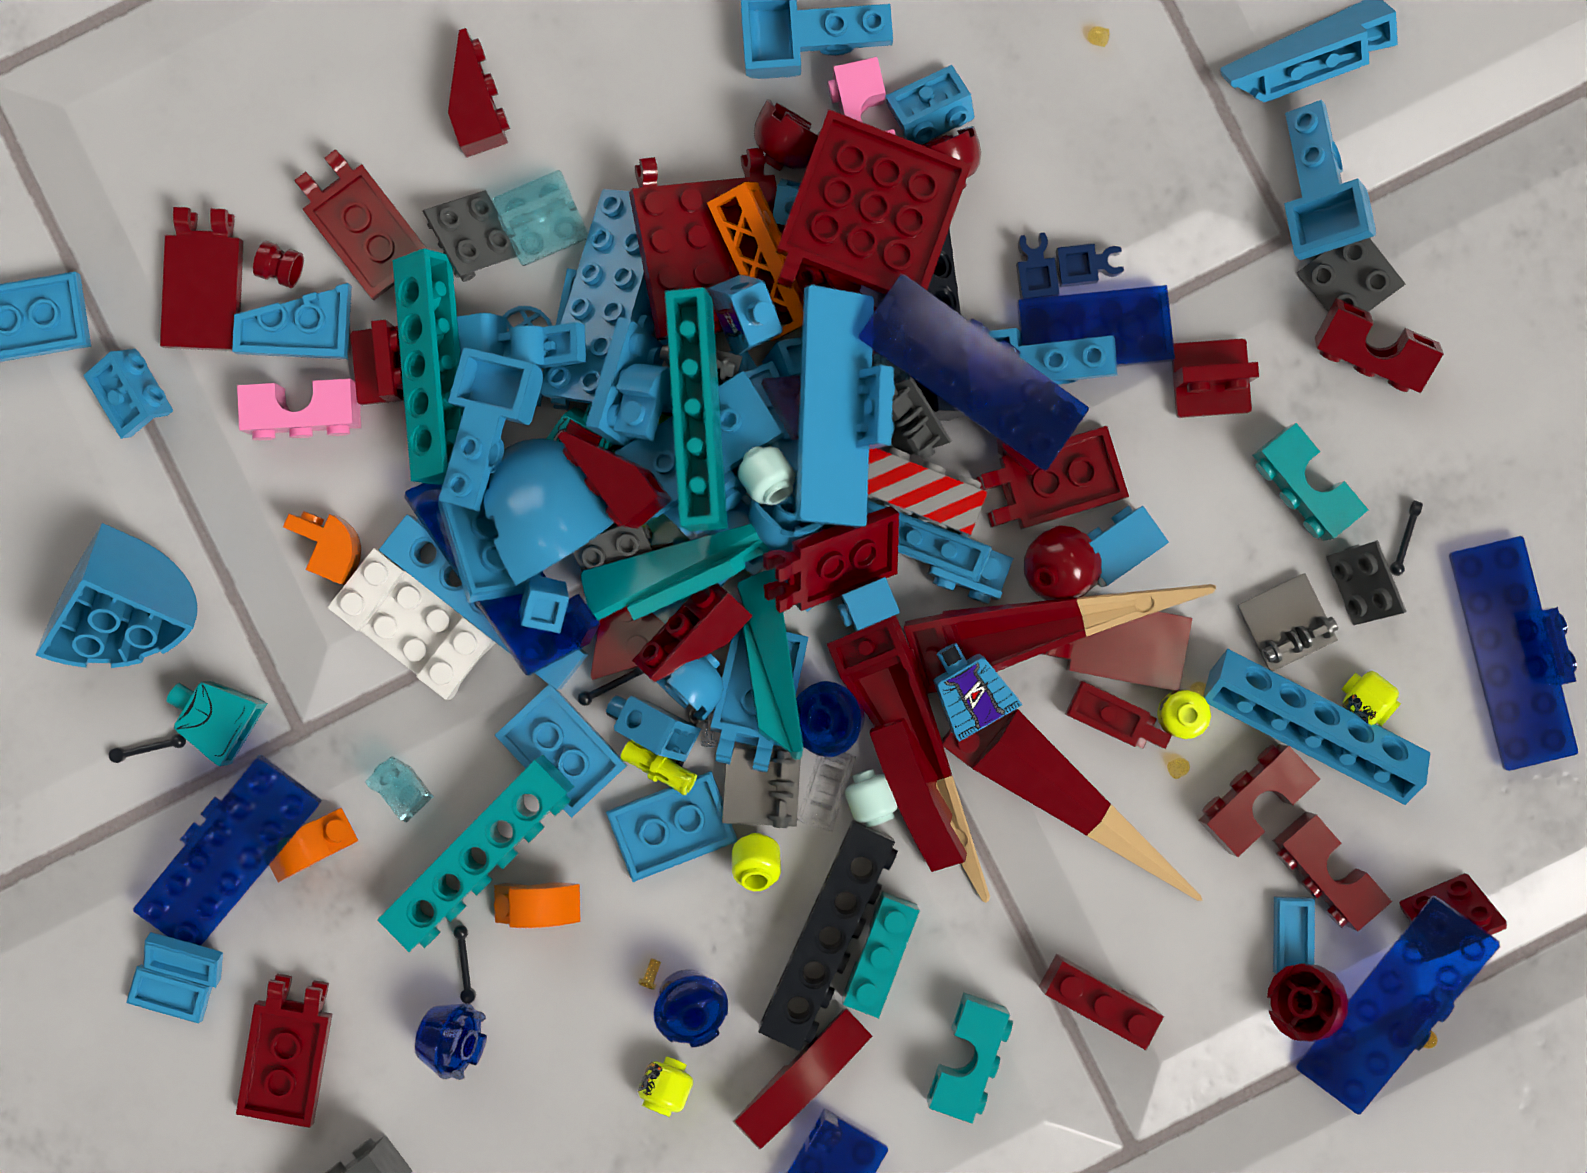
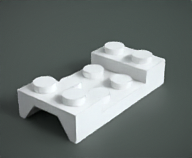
M376 548L372 549L327 607L355 630L364 633L413 671L418 679L445 700H450L455 696L466 675L477 661L496 643Z

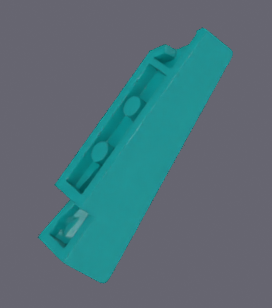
M747 524L584 570L581 574V580L589 616L595 622L627 606L633 620H636L736 575L746 568L745 562L767 553L770 549L758 537L752 524Z
M775 568L737 583L743 607L752 615L751 619L742 629L758 733L769 741L773 740L787 750L793 759L799 760L802 758L803 745L784 612L779 613L776 610V598L768 601L764 597V585L777 581L775 579Z

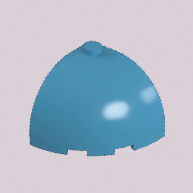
M538 438L523 440L504 449L503 460L497 466V470L494 473H490L489 489L485 490L483 496L486 518L491 519L494 517L499 537L494 539V543L515 585L565 558L614 523L606 512L608 505L601 496L595 495L585 484L584 479L587 476L580 466L573 465L564 455L563 448L565 446L562 442Z
M102 523L76 565L55 606L40 641L36 656L65 665L85 668L88 663H111V668L143 663L144 657L158 652L164 654L177 646L194 628L197 617V600L194 590L183 572L159 550L133 536Z

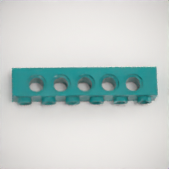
M423 248L394 259L392 262L411 482L440 485L444 483L464 409L448 403L461 356L453 266L446 254Z
M544 755L535 759L377 921L408 952L419 944L426 948L441 933L437 926L445 918L451 922L466 908L467 905L462 900L471 891L477 896L493 880L488 874L497 865L503 870L519 854L514 848L523 839L528 843L531 842L545 828L540 821L549 812L556 816L568 805L571 799L567 794L575 786ZM525 794H532L538 799V811H530L525 807ZM499 821H506L511 825L513 830L511 838H506L499 833ZM473 847L484 851L486 854L485 864H479L473 859ZM447 874L455 875L460 882L459 890H453L447 885ZM421 900L427 901L433 906V916H428L422 912L420 907Z

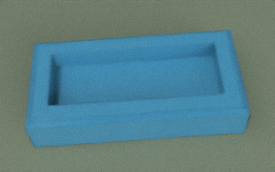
M1274 896L1273 972L1277 974L1284 967L1300 963L1314 965L1315 899L1312 897Z
M150 932L145 939L143 968L214 988L220 982L223 952Z
M143 964L136 967L126 1003L194 1023L203 1021L212 987L143 968Z

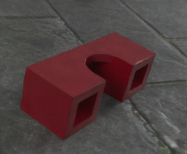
M1336 298L1315 336L1316 348L1320 350L1319 354L1333 362L1338 363L1342 359L1354 364L1353 368L1365 376L1374 377L1377 374L1388 379V384L1400 391L1408 392L1409 389L1421 393L1444 355L1440 343L1405 328L1393 345L1386 348L1373 347L1366 342V337L1374 324L1371 313Z
M1273 744L1259 754L1257 757L1259 763L1249 773L1247 770H1244L1230 782L1229 785L1232 789L1222 798L1219 796L1213 798L1202 809L1204 815L1198 821L1229 854L1239 857L1265 832L1256 822L1252 810L1254 801L1260 794L1272 791L1282 802L1294 805L1320 780L1314 771L1288 745L1278 744L1275 746Z
M1306 811L1272 840L1280 849L1276 853L1279 859L1290 870L1297 868L1305 878L1301 881L1304 888L1315 899H1318L1320 896L1330 906L1326 910L1327 914L1339 927L1343 928L1346 925L1351 929L1359 931L1392 902L1367 872L1355 868L1342 879L1333 880L1327 870L1328 858L1342 843L1317 814Z
M1057 953L1039 985L1044 995L1144 1050H1147L1164 1018L1155 1007L1124 990L1120 991L1092 975L1088 970Z

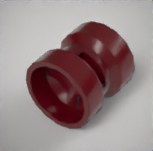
M264 241L259 246L254 257L253 274L265 280L276 278L280 285L293 288L301 276L304 256L301 252L292 249L284 252L277 244Z

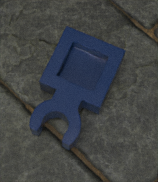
M1044 232L1039 234V247L1035 249L1028 247L1025 235H1021L1018 240V250L1026 258V261L1017 262L1016 264L1021 302L1058 297L1060 294L1055 257L1044 259L1043 256L1048 245V239Z
M1095 244L1059 247L1055 251L1060 287L1096 284L1099 281L1098 272H1102L1108 277H1116L1124 271V266L1112 267L1108 263L1109 256H1117L1122 252L1119 246L1108 247L1102 254H1096Z

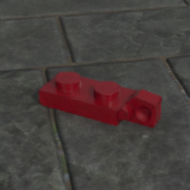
M1083 681L1079 682L1065 713L1068 717L1128 745L1137 746L1141 749L1144 748L1147 741L1166 749L1172 737L1171 734L1154 727L1157 718L1150 715V712Z

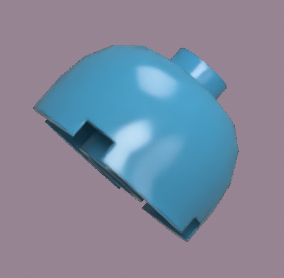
M792 493L787 499L775 505L756 503L752 499L749 506V524H752L758 537L771 550L791 552L793 541L820 532L824 523L798 521L796 519V502Z
M710 653L700 659L685 663L670 675L656 681L684 709L689 704L696 709L697 712L693 716L701 721H704L714 710L721 699L724 689L723 679L716 670L720 663Z

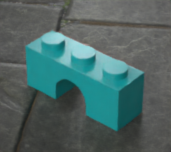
M1294 423L1283 429L1252 455L1257 461L1255 466L1266 480H1273L1280 488L1281 492L1279 495L1282 501L1290 509H1297L1304 517L1303 525L1314 538H1321L1323 541L1331 540L1341 534L1369 509L1345 481L1332 485L1325 492L1316 491L1308 484L1305 477L1306 466L1320 450L1301 427Z
M884 891L881 892L869 924V932L858 961L854 963L842 995L843 1005L879 1019L920 912L917 904Z
M963 992L951 1029L954 1036L968 1040L974 1045V1055L971 1061L961 1068H950L938 1064L926 1099L929 1109L973 1124L976 1113L980 1115L983 1113L988 1098V1092L984 1091L989 1077L994 1079L1000 1064V1056H997L1001 1041L1005 1043L1008 1041L1013 1026V1020L1009 1019L1010 1013L1006 1007Z

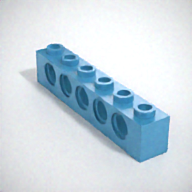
M406 514L379 548V551L555 690H561L589 655L582 649L586 643L569 630L563 634L561 632L556 633L525 626L517 634L510 631L508 619L513 613H520L523 594L496 598L494 606L489 610L482 609L479 601L468 603L463 585L455 587L449 579L450 572L453 568L457 567L449 540L446 542L438 536L436 531L439 527L422 514L418 519ZM432 543L436 548L437 554L432 562L425 564L421 559L420 552L423 546ZM544 635L550 636L555 643V649L548 657L542 656L537 650V642Z
M1228 648L1210 670L1203 697L1214 708L1404 805L1427 784L1431 752L1376 724L1370 725L1355 713Z

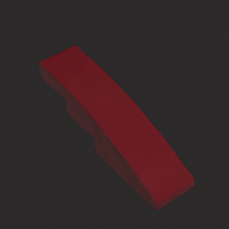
M904 717L871 728L869 734L883 773L903 819L931 872L964 863L967 852L950 824L953 815L936 787L938 776Z
M843 1009L818 1037H814L811 1044L808 1043L788 1065L782 1067L733 1120V1123L758 1149H762L847 1065L872 1038V1035L848 1009Z

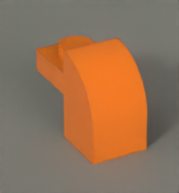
M306 511L302 512L301 517L288 514L283 528L317 541L306 570L338 584L345 585L357 570L361 558V543L355 529L344 519L329 514L324 527L322 525L325 519Z
M339 808L282 836L262 848L261 851L279 883L359 840L343 809Z
M549 882L536 885L510 883L494 885L495 923L509 924L511 928H542L580 922V884Z

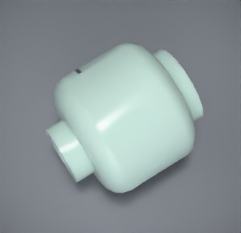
M758 446L750 449L744 455L743 462L738 469V477L750 497L756 503L775 505L787 499L793 491L796 474L778 448Z
M873 768L853 775L854 783L847 786L845 796L855 821L859 823L865 822L866 827H872L895 818L893 812L898 809V806L885 775H876Z

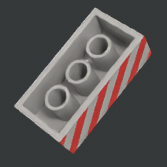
M889 447L887 452L877 448L869 449L868 501L884 507L892 506L900 513L967 538L972 534L988 493L980 489V482L962 475L957 480L944 475L945 468L925 461L922 466L909 461V454Z

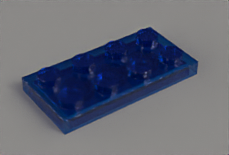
M1167 285L1020 299L1017 301L1022 346L1114 336L1117 367L1170 362L1175 359Z

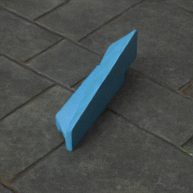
M1363 0L1221 67V75L1232 87H1238L1264 103L1368 65L1370 51L1398 45L1396 11L1383 0Z

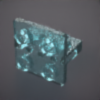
M560 170L498 195L493 199L499 213L498 218L502 228L509 237L522 266H527L587 240V229Z

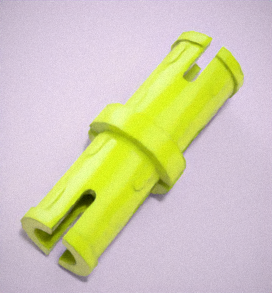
M632 740L627 742L621 753L623 761L647 773V777L654 782L659 780L684 796L690 792L697 779V774L679 766L670 758L655 754Z

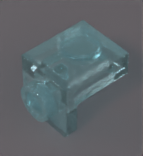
M390 757L387 761L379 764L374 773L365 781L370 789L380 793L396 816L406 823L434 797L411 766L394 757Z

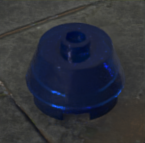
M822 681L812 684L797 696L796 703L803 748L818 756L835 757L845 753L854 745L864 727L865 714L860 701L847 688L835 682Z
M696 970L677 971L668 976L659 988L653 1013L655 1025L659 1032L671 1043L673 1041L689 1043L691 1048L703 1046L720 1034L718 1028L723 1023L726 1015L728 1016L726 992L718 982Z
M468 1003L432 1007L423 1017L416 1033L414 1048L417 1058L442 1079H464V1071L469 1064L475 1066L478 1064L486 1045L487 1035L481 1033V1022L486 1019L485 1014L475 1010Z

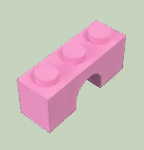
M877 57L833 67V80L828 81V89L831 102L839 103L842 115L862 122L861 115L865 110L884 104L886 92ZM891 129V130H887V131H886V132H889V133H891V134L896 135L894 129Z
M350 378L312 381V400L305 409L297 412L289 410L286 404L285 388L276 383L237 385L239 430L252 435L253 440L276 439L275 433H289L291 438L313 437V431L327 430V435L329 436L349 435L350 429L361 428L360 404L357 402L355 381Z

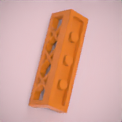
M744 182L707 202L739 274L756 278L759 268L771 272L774 284L769 295L773 306L775 303L786 306L792 317L793 322L782 327V333L770 341H775L802 328L804 293L796 278L791 289L777 284L786 256L776 253L782 234L758 182ZM737 198L742 209L738 225L728 222L720 207ZM747 222L750 229L745 228ZM731 229L736 230L735 236L733 235ZM743 233L755 237L758 244L754 260L743 256L739 248ZM762 257H764L767 264L761 263ZM747 263L752 265L751 271L749 270ZM778 292H780L783 299L777 297Z

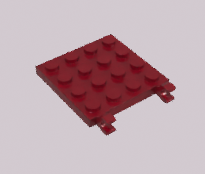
M828 109L776 253L786 256L777 284L791 289L801 262L893 297L894 301L885 325L899 330L901 324L903 325L909 305L912 304L920 307L924 301L971 164Z
M760 148L747 149V155H741V165L745 175L742 178L658 186V169L655 157L641 158L639 160L640 165L634 166L639 188H632L629 192L657 340L668 339L665 291L703 287L707 291V288L740 275L707 202L744 182H758L773 215L777 185L774 174L764 175V153ZM737 198L720 207L726 220L738 225L742 209ZM747 222L745 228L750 229ZM777 224L782 234L785 226L782 224ZM731 229L733 235L735 236L736 230ZM743 233L739 248L743 256L754 260L758 244L755 237ZM762 257L761 263L767 264L764 257ZM747 263L748 268L751 271L752 265ZM759 268L756 279H760L765 283L770 294L774 284L771 272ZM778 292L777 297L783 299L780 292ZM775 303L774 308L780 324L792 323L793 320L787 307ZM713 306L715 333L724 332Z

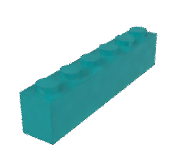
M704 287L665 291L680 526L689 532L727 529L713 299Z

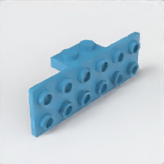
M603 189L561 321V324L574 322L585 324L586 363L547 368L540 391L545 397L592 404L618 317L630 318L651 335L653 333L654 322L629 197L630 191Z
M814 285L807 286L804 289L796 519L798 521L863 527L867 523L869 449L891 445V436L894 429L892 399L895 392L893 381L894 367L884 365L872 367L874 298L869 295Z

